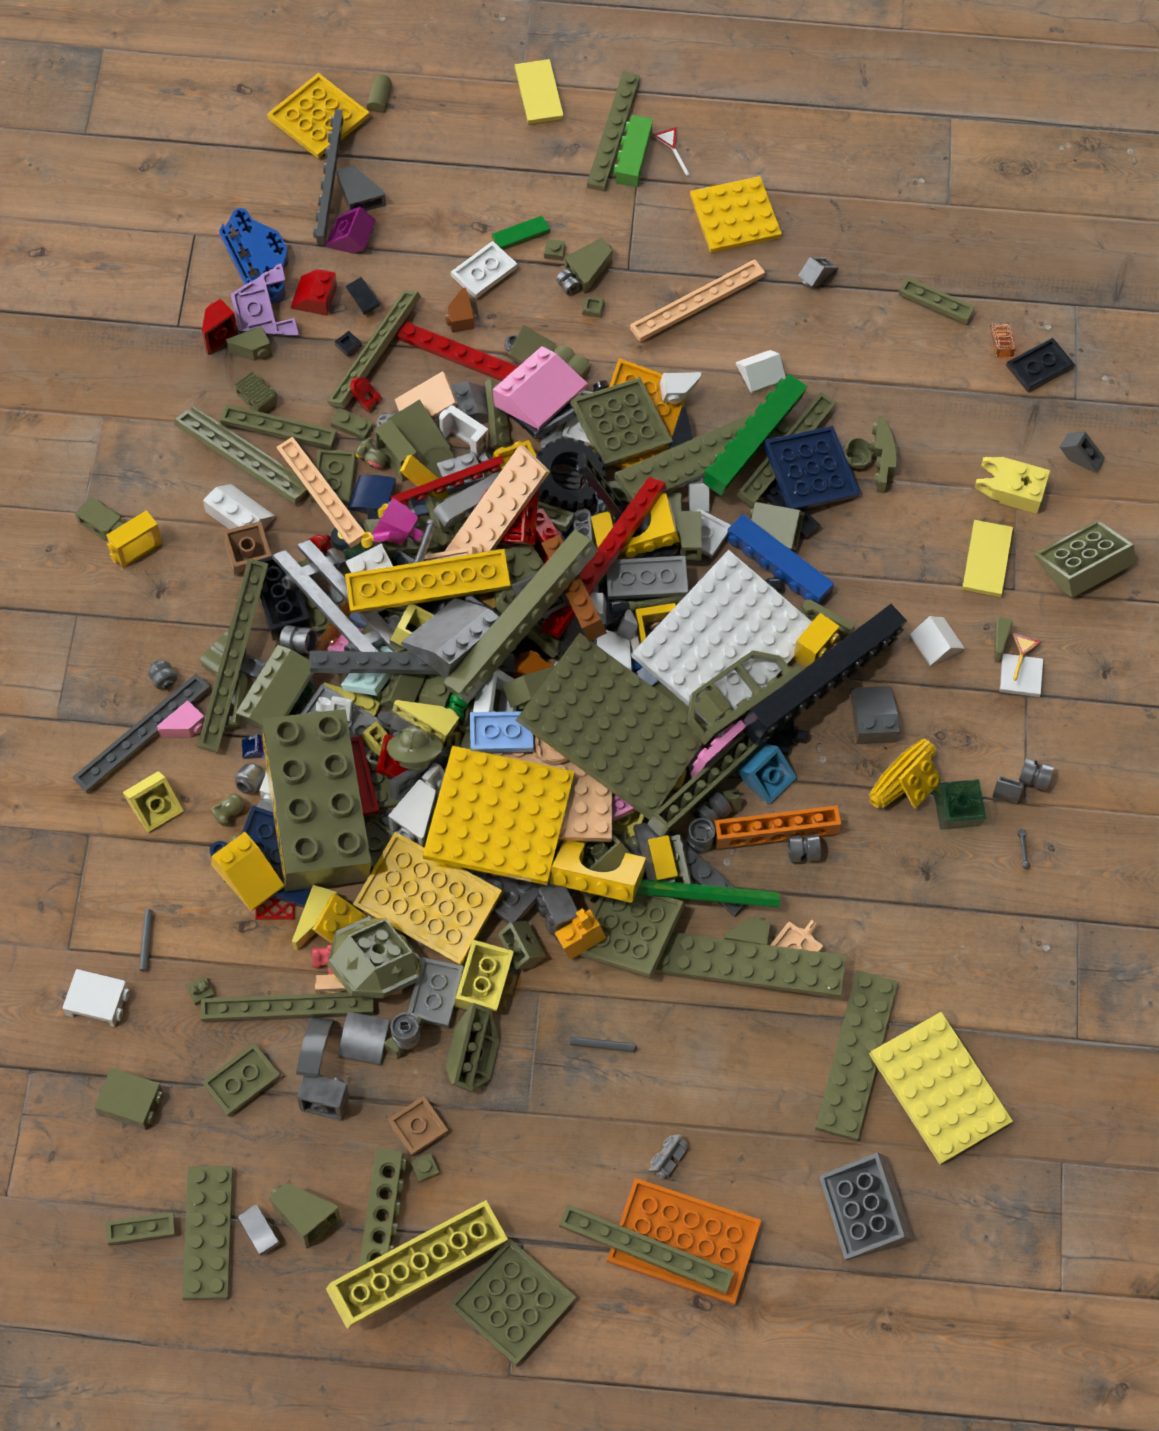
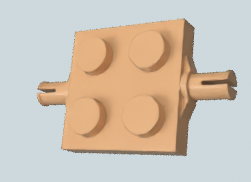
M813 920L810 921L805 929L798 928L791 922H788L771 944L772 946L817 952L823 949V945L811 935L816 927H818V924L814 923Z

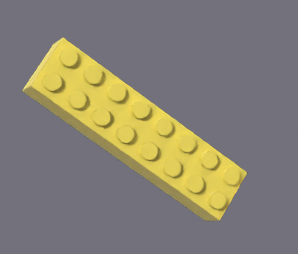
M487 1200L336 1279L329 1283L326 1290L346 1328L349 1329L501 1247L508 1238Z

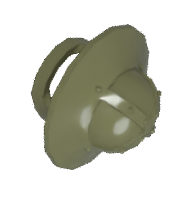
M419 725L403 729L387 745L389 756L399 761L400 766L413 770L428 768L432 760L441 754L443 748L439 737L425 731Z

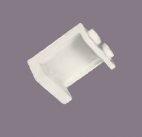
M453 405L441 412L439 420L440 432L443 437L446 438L452 433L469 444L471 453L474 452L478 461L479 456L489 450L488 428Z
M76 969L62 1009L66 1016L74 1017L77 1014L109 1022L110 1026L115 1027L117 1021H120L122 1018L123 1009L121 1008L123 1002L128 1000L130 989H128L124 980Z

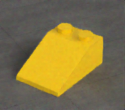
M246 832L231 841L211 858V866L250 911H253L284 887V884L259 847Z

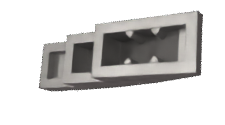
M648 823L635 824L633 830L638 843L637 851L642 857H646L643 879L657 881L648 839L657 838L658 834L647 825Z

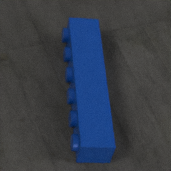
M744 514L728 528L726 539L732 546L738 547L745 556L754 559L762 569H767L774 577H779L780 581L788 585L791 591L801 595L804 600H812L820 605L832 593L834 582Z

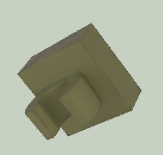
M205 976L185 985L195 1006L201 1003V998L215 997Z

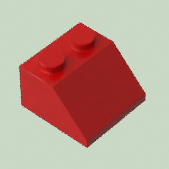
M316 269L302 275L291 304V309L327 316L337 287L336 272Z
M221 298L216 302L210 303L205 308L202 335L208 355L224 345L226 339L238 335L235 313Z

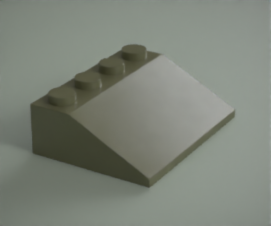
M1099 520L1034 553V557L1059 589L1071 598L1136 563L1134 544Z

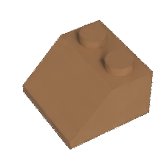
M261 521L222 531L233 575L245 572L249 558L259 560L272 556Z

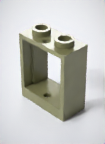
M391 420L381 423L374 429L376 449L383 451L387 455L388 465L403 482L408 478L400 472V469L408 455H412L417 459V452Z

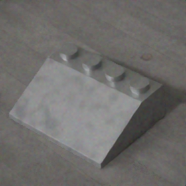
M454 598L405 638L401 645L443 677L447 678L499 616L489 608Z

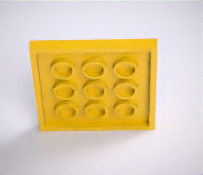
M317 73L267 114V119L319 159L326 153V147L330 146V143H328V133L332 132L330 120L331 116L335 114V109L343 110L344 122L341 140L370 117V113L320 73Z
M760 176L690 191V197L710 254L781 239L782 233Z

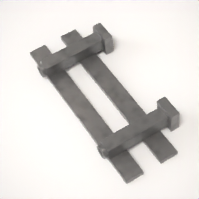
M311 540L298 544L297 548L311 562V564L301 567L286 550L272 556L275 562L286 572V577L282 578L283 586L291 590L299 587L348 640V645L344 646V651L378 652L376 647L386 644L392 652L408 650L391 641L396 627L401 620L396 614L391 616L388 623H386L375 610L357 613L373 630L363 635L313 581L323 576L349 604L346 579L342 575L346 560L335 548L328 550L325 557Z

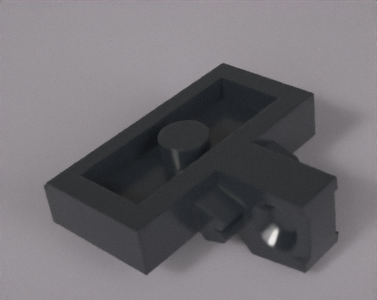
M791 719L786 722L785 728L780 732L776 730L770 739V745L779 747L782 754L787 756L790 745H795L796 742L806 744L808 731L798 729L797 726H794V721Z

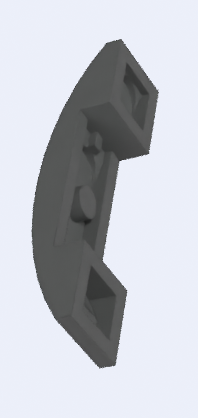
M318 1017L311 1019L303 1040L296 1075L318 1078L322 1066L323 1053L328 1037L331 1036L335 1020Z

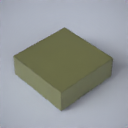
M586 296L582 315L601 318L604 299Z

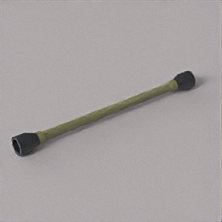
M779 577L764 580L778 593L781 592ZM686 595L638 602L615 600L609 602V610L612 617L624 615L628 609L634 611L638 608L672 603L677 604Z

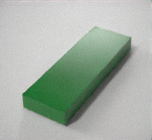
M541 215L492 233V239L496 245L505 250L550 233V228Z

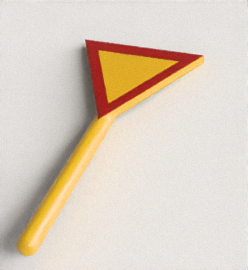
M1012 633L1020 652L1013 680L1016 681L1024 654L1039 645L1041 641Z

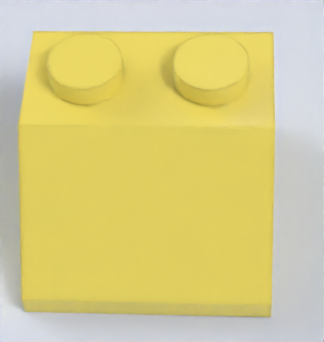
M159 771L123 792L130 807L147 832L184 811L167 779Z

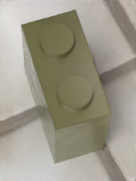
M110 1068L94 1109L99 1115L146 1130L148 1124H152L154 1120L156 1104H160L162 1101V1088L160 1083Z

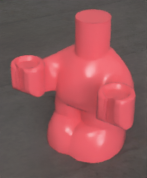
M332 945L323 948L312 947L313 968L327 965ZM328 967V975H333L334 973Z

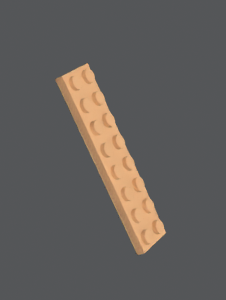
M519 446L445 551L475 547L476 553L494 551L550 471L525 446Z

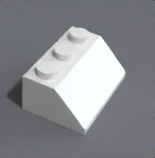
M232 484L216 487L203 500L205 512L228 529L261 521L264 530L276 518L274 514Z

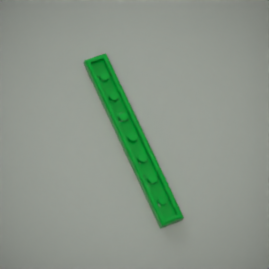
M642 879L636 894L769 907L780 906L779 892Z

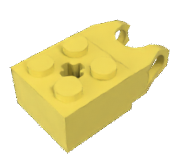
M984 457L981 467L991 473L994 478L977 479L974 488L989 498L1000 501V504L1037 514L1050 470L1005 457Z

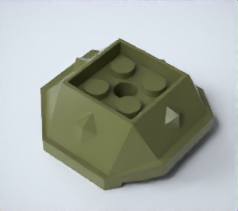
M368 916L335 931L327 966L351 996L360 997L363 995L371 998H384L417 982L421 957L409 944L406 937L399 930L392 927L386 918L376 919Z

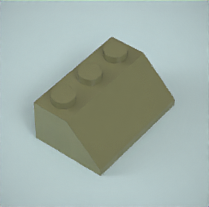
M612 833L611 842L590 841L584 848L582 865L592 871L610 872L616 870L621 865L625 853H631ZM580 891L588 901L596 896V894Z

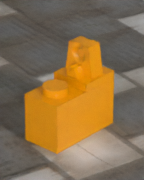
M582 908L577 911V917L572 920V923L555 932L570 960L607 939L591 910L585 912Z

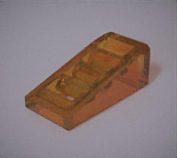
M1009 323L990 324L995 358L1014 357L1016 348Z

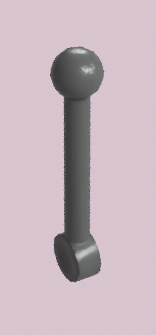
M1020 829L1017 835L1021 839L1022 868L1028 869L1030 864L1027 861L1024 838L1026 831Z

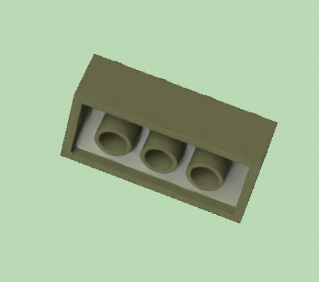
M277 645L236 714L249 725L262 729V719L288 716L314 674L310 673L309 660L289 648Z

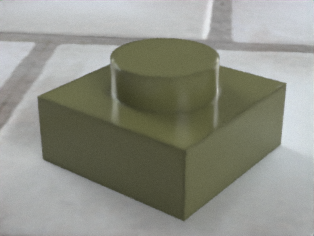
M547 239L544 258L563 260L565 241Z
M431 1153L410 1161L418 1183L439 1175Z

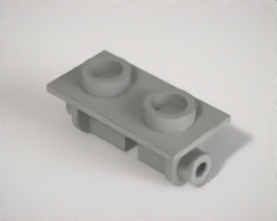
M681 1134L670 1135L666 1138L662 1151L652 1158L650 1162L652 1165L648 1169L649 1172L658 1171L657 1176L661 1179L669 1176L676 1166L671 1158L673 1157L676 1161H679L687 1150L686 1146L688 1143L680 1139Z

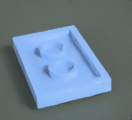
M522 711L470 712L471 751L484 753L533 752V733L515 721Z

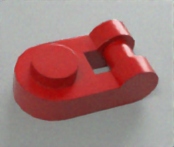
M355 377L351 381L350 390L366 412L372 410L375 403L378 404L382 400L381 395L375 391L366 378ZM367 394L370 397L368 400L365 398Z

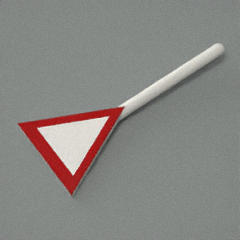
M677 127L652 134L654 138L672 149L684 173L688 176L689 172L675 149Z

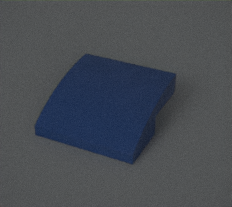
M359 475L348 510L367 514V508L371 507L378 512V509L383 504L390 502L396 485V478L382 475Z

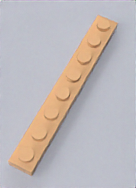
M754 259L630 324V330L639 342H642L765 277V271Z
M292 437L277 446L279 453L349 547L352 548L359 544L365 532L295 439Z

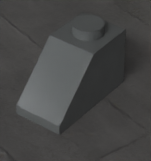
M1086 432L1067 433L1060 445V449L1069 461L1092 472H1097L1105 459Z

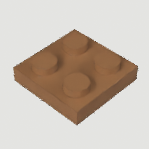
M422 1096L387 1119L389 1125L411 1157L448 1133V1129L425 1096Z

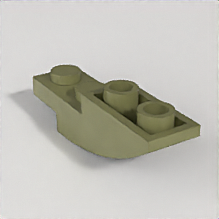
M878 416L877 423H873L872 434H875V439H871L870 450L873 451V458L877 459L876 468H879V473L875 472L874 484H877V492L884 493L887 477L894 478L897 458L891 430L883 416Z

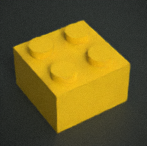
M819 613L796 640L793 660L805 668L837 645L836 641L840 636L838 634L840 626Z

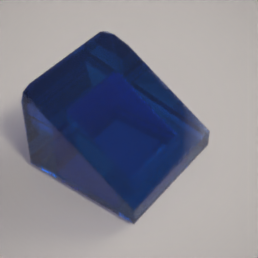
M256 734L242 739L243 759L264 758L261 735Z

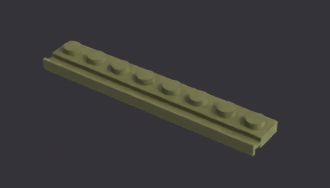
M192 406L190 410H186L175 419V426L291 503H297L307 494L308 490L293 471L195 406Z

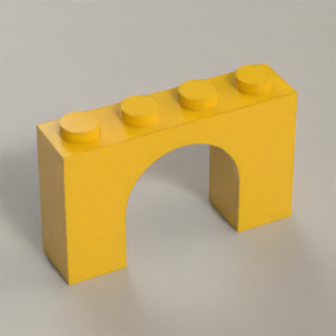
M666 493L660 496L650 510L651 523L648 529L641 535L630 538L615 560L633 558L638 554L652 552L655 549L680 542L671 504ZM610 512L591 516L598 547L615 525Z
M563 841L551 868L550 884L630 903L633 902L644 875L646 857L625 853L621 865L616 870L596 872L582 865L585 843Z

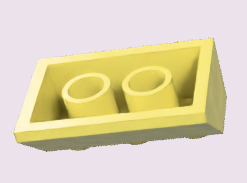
M472 940L454 1007L467 1010L471 1003H476L491 1011H497L514 951Z

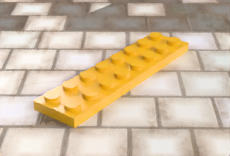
M505 549L345 574L351 614L511 589Z

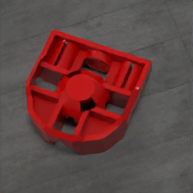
M539 488L499 543L535 545ZM488 489L485 490V492H484V494L482 495L481 499L483 498V496L485 495V493L488 491Z

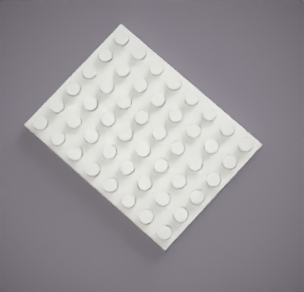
M728 550L630 656L689 707V698L692 692L752 650L780 655L787 664L795 655L796 640L812 621ZM753 658L742 664V667L759 688L767 687V682L776 677L781 671L776 663ZM735 670L715 683V686L734 710L738 708L736 705L744 698L749 700L753 697L751 695L753 692ZM699 695L696 696V703L700 700L698 698ZM695 707V713L698 714L704 721H706L705 718ZM721 715L715 719L717 722L722 719ZM723 730V731H722L721 733H719V734H721V735L723 736V735L725 734V733H724L725 730Z

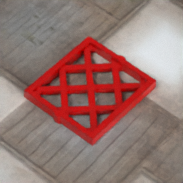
M270 897L269 900L272 904L268 908L262 903L261 906L265 911L261 914H258V907L256 908L255 920H294V905L287 903L282 908L278 904L280 901L278 899L275 901ZM274 906L280 909L275 915L270 911ZM288 906L292 907L290 915L285 911ZM283 912L286 916H278V915H280V914Z

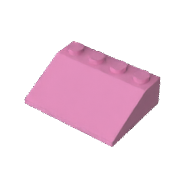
M541 346L493 389L494 405L540 430L570 403L571 399H574L588 386V383L556 353Z

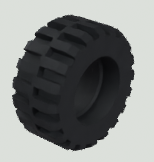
M567 437L566 441L563 438L556 439L555 443L553 441L547 443L545 448L542 447L536 456L550 471L539 487L538 501L573 513L579 509L589 510L597 499L594 489L589 488L585 477L582 475L584 480L583 488L567 490L560 487L554 481L551 475V468L557 464H568L577 469L578 455L586 453L606 480L605 464L603 461L600 462V454L598 452L594 453L592 451L594 448L590 444L586 446L584 441L578 440L576 442L574 438Z

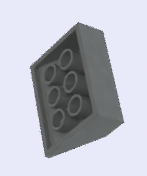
M875 1153L819 1175L845 1260L894 1248L914 1240L887 1156Z

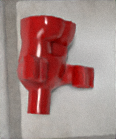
M328 534L325 536L315 535L308 539L321 552L324 551V556L326 557L328 550L331 549V536Z

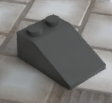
M891 686L850 688L856 744L897 742L900 729Z

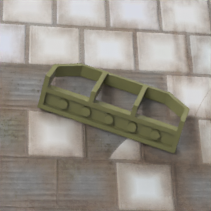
M752 650L692 692L689 698L687 723L703 744L706 745L712 738L728 728L732 723H737L752 708L803 669L799 664L794 668L789 667L780 655ZM750 658L773 662L781 669L783 676L779 679L777 677L772 678L767 682V687L762 689L758 687L742 667V664ZM735 670L753 692L751 694L753 697L749 700L746 698L741 700L736 705L738 708L735 710L731 706L721 715V720L718 722L716 720L711 721L706 726V732H704L694 719L696 696L706 689L711 692L714 688H717L715 686L717 681Z

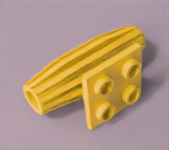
M921 739L905 750L880 776L869 793V802L875 808H885L905 792L912 807L917 808L941 782L932 762L933 757L937 753L934 745L926 739Z

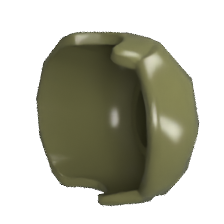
M853 438L848 441L844 448V454L850 467L863 469L869 465L873 453L870 452V443L863 438Z

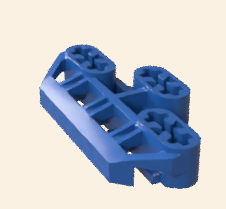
M238 208L234 210L226 226L222 224L219 230L220 238L244 285L254 281L280 263L282 267L288 265V251L280 233L253 220L246 209ZM231 227H233L238 236L230 238L229 234L232 233ZM242 246L248 255L240 258L241 250L239 247ZM249 266H252L258 275L250 277L251 269ZM284 282L274 284L275 287H273V284L268 285L267 289L271 303H278L285 299Z

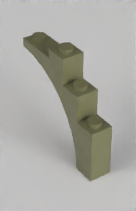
M606 481L621 502L630 504V500L617 481ZM666 493L671 504L680 540L677 543L681 556H685V560H701V511H681V493Z

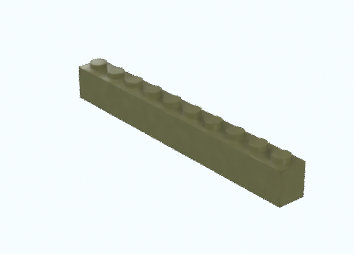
M576 530L568 536L445 679L443 683L451 693L466 703L477 694L479 689L490 679L491 675L502 665L509 654L515 650L532 627L542 618L544 613L555 603L556 599L568 588L569 584L598 552L590 538Z

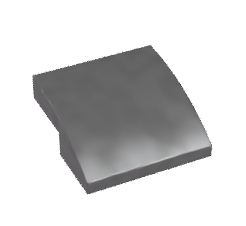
M348 1011L338 1057L381 1065L390 1020Z

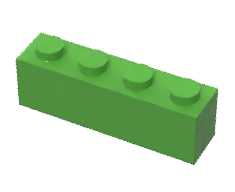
M631 115L630 122H626L625 133L627 134L622 137L621 147L623 149L618 152L617 161H619V164H615L613 173L616 176L617 184L638 187L652 133V118Z

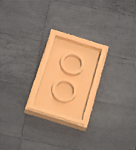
M443 371L395 399L399 411L420 399L432 419L439 416L443 410H447L451 405L454 407L458 405L448 378Z

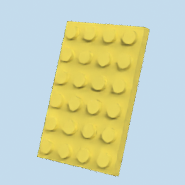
M942 1012L869 1053L940 1165L1013 1122Z

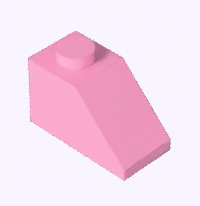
M186 701L161 722L157 729L162 738H191L195 734L201 733L205 718L189 701Z

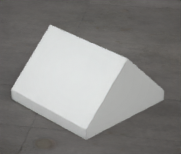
M771 350L736 362V366L751 394L772 387L781 378H786L780 354Z
M929 616L910 633L911 639L930 667L965 650L944 617Z

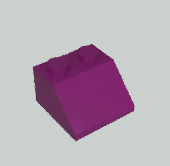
M361 207L337 216L325 246L352 254L363 251L368 245L367 241L374 230L373 226L376 219Z

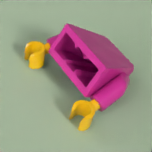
M392 498L389 505L383 504L378 509L380 520L373 530L374 534L365 532L362 535L361 543L364 548L371 547L373 541L375 543L389 541L402 545L407 537L418 542L423 532L414 527L418 519L417 515L408 506L402 505Z

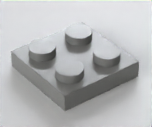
M474 452L439 462L437 463V468L441 477L479 463ZM484 474L483 477L477 480H472V478L465 480V483L461 486L454 487L452 485L446 487L448 494L465 490L485 479Z

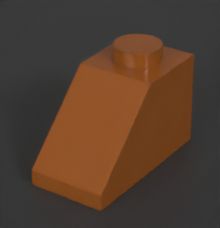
M466 287L462 288L449 304L448 314L445 315L446 324L451 327L452 333L474 329V317Z

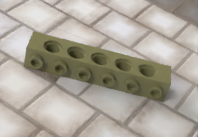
M376 1148L359 1267L367 1264L374 1257H380L395 1248V1245H391L392 1236L396 1237L398 1223H394L395 1215L400 1213L401 1202L397 1201L398 1193L403 1192L404 1180H400L401 1172L406 1171L407 1159L403 1158V1151ZM388 1170L395 1173L392 1178H385L383 1174ZM383 1192H390L392 1194L387 1200L380 1198ZM385 1213L389 1216L386 1221L381 1222L377 1220L379 1214ZM378 1235L386 1237L382 1243L374 1242V1238Z

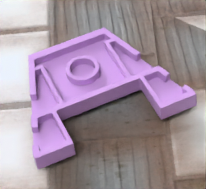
M281 263L230 294L240 332H247L262 326L265 334L299 336L295 318L280 322L275 321L267 289L268 285L286 281Z

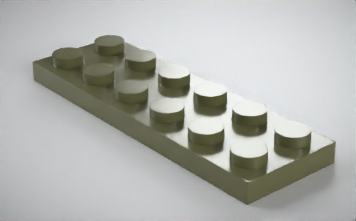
M232 1166L188 1167L183 1300H228L233 1185Z

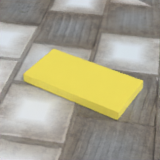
M550 59L515 64V72L528 124L562 120L563 111Z
M974 520L962 590L1001 597L1013 527Z

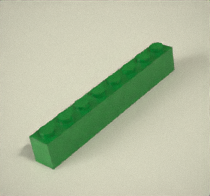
M790 374L785 379L781 378L775 386L776 390H771L766 396V402H761L755 410L756 414L754 416L751 414L745 422L746 426L744 428L740 427L737 430L736 438L734 440L730 439L724 447L725 451L717 454L714 459L715 463L707 466L703 473L705 478L702 483L722 496L763 446L762 443L769 439L802 399L808 386Z

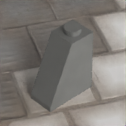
M355 166L336 170L337 181L349 211L358 207L369 211L386 206L384 191Z

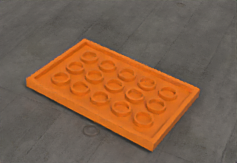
M635 1178L619 1223L620 1226L734 1272V1275L725 1295L612 1248L610 1249L607 1263L734 1306L761 1220Z

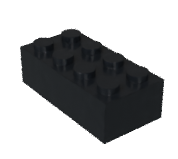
M272 556L257 560L268 564L259 601L272 640L280 639L281 632L285 626L311 628L309 615L299 587L291 590L283 586L282 578L286 577V572L275 562Z

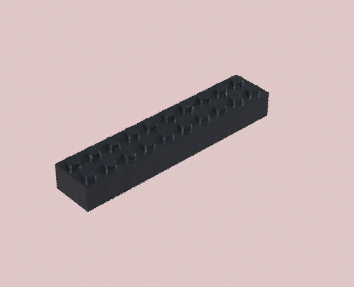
M889 604L752 708L743 721L746 725L743 732L755 745L761 741L767 742L773 736L772 733L774 731L780 732L785 728L787 721L797 719L804 708L806 710L810 709L816 703L815 700L818 697L823 699L830 692L829 689L831 687L837 688L844 681L843 678L846 676L850 678L856 673V668L866 666L871 661L870 658L873 655L875 657L879 656L884 651L886 645L892 646L898 640L897 637L905 630L903 626L907 620L892 604Z

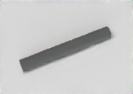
M150 909L145 910L139 965V971L141 972L148 971L153 910Z
M572 1036L570 1038V1045L634 1052V1043Z

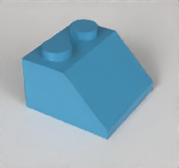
M765 743L736 769L744 783L768 804L797 778L779 747Z

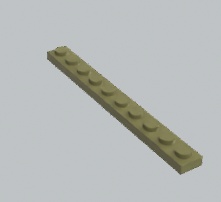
M250 558L247 561L197 748L215 753L218 752L268 567L267 563Z

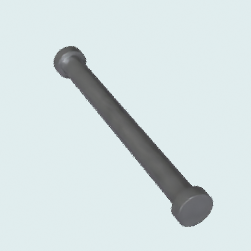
M427 520V529L414 563L423 562L434 530L439 525L434 520ZM408 605L397 606L398 609L404 611L408 607Z

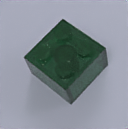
M979 779L941 782L933 790L940 830L980 826L987 819Z

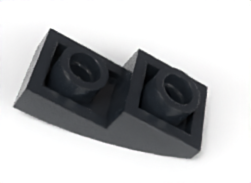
M362 277L345 286L364 315L380 306Z

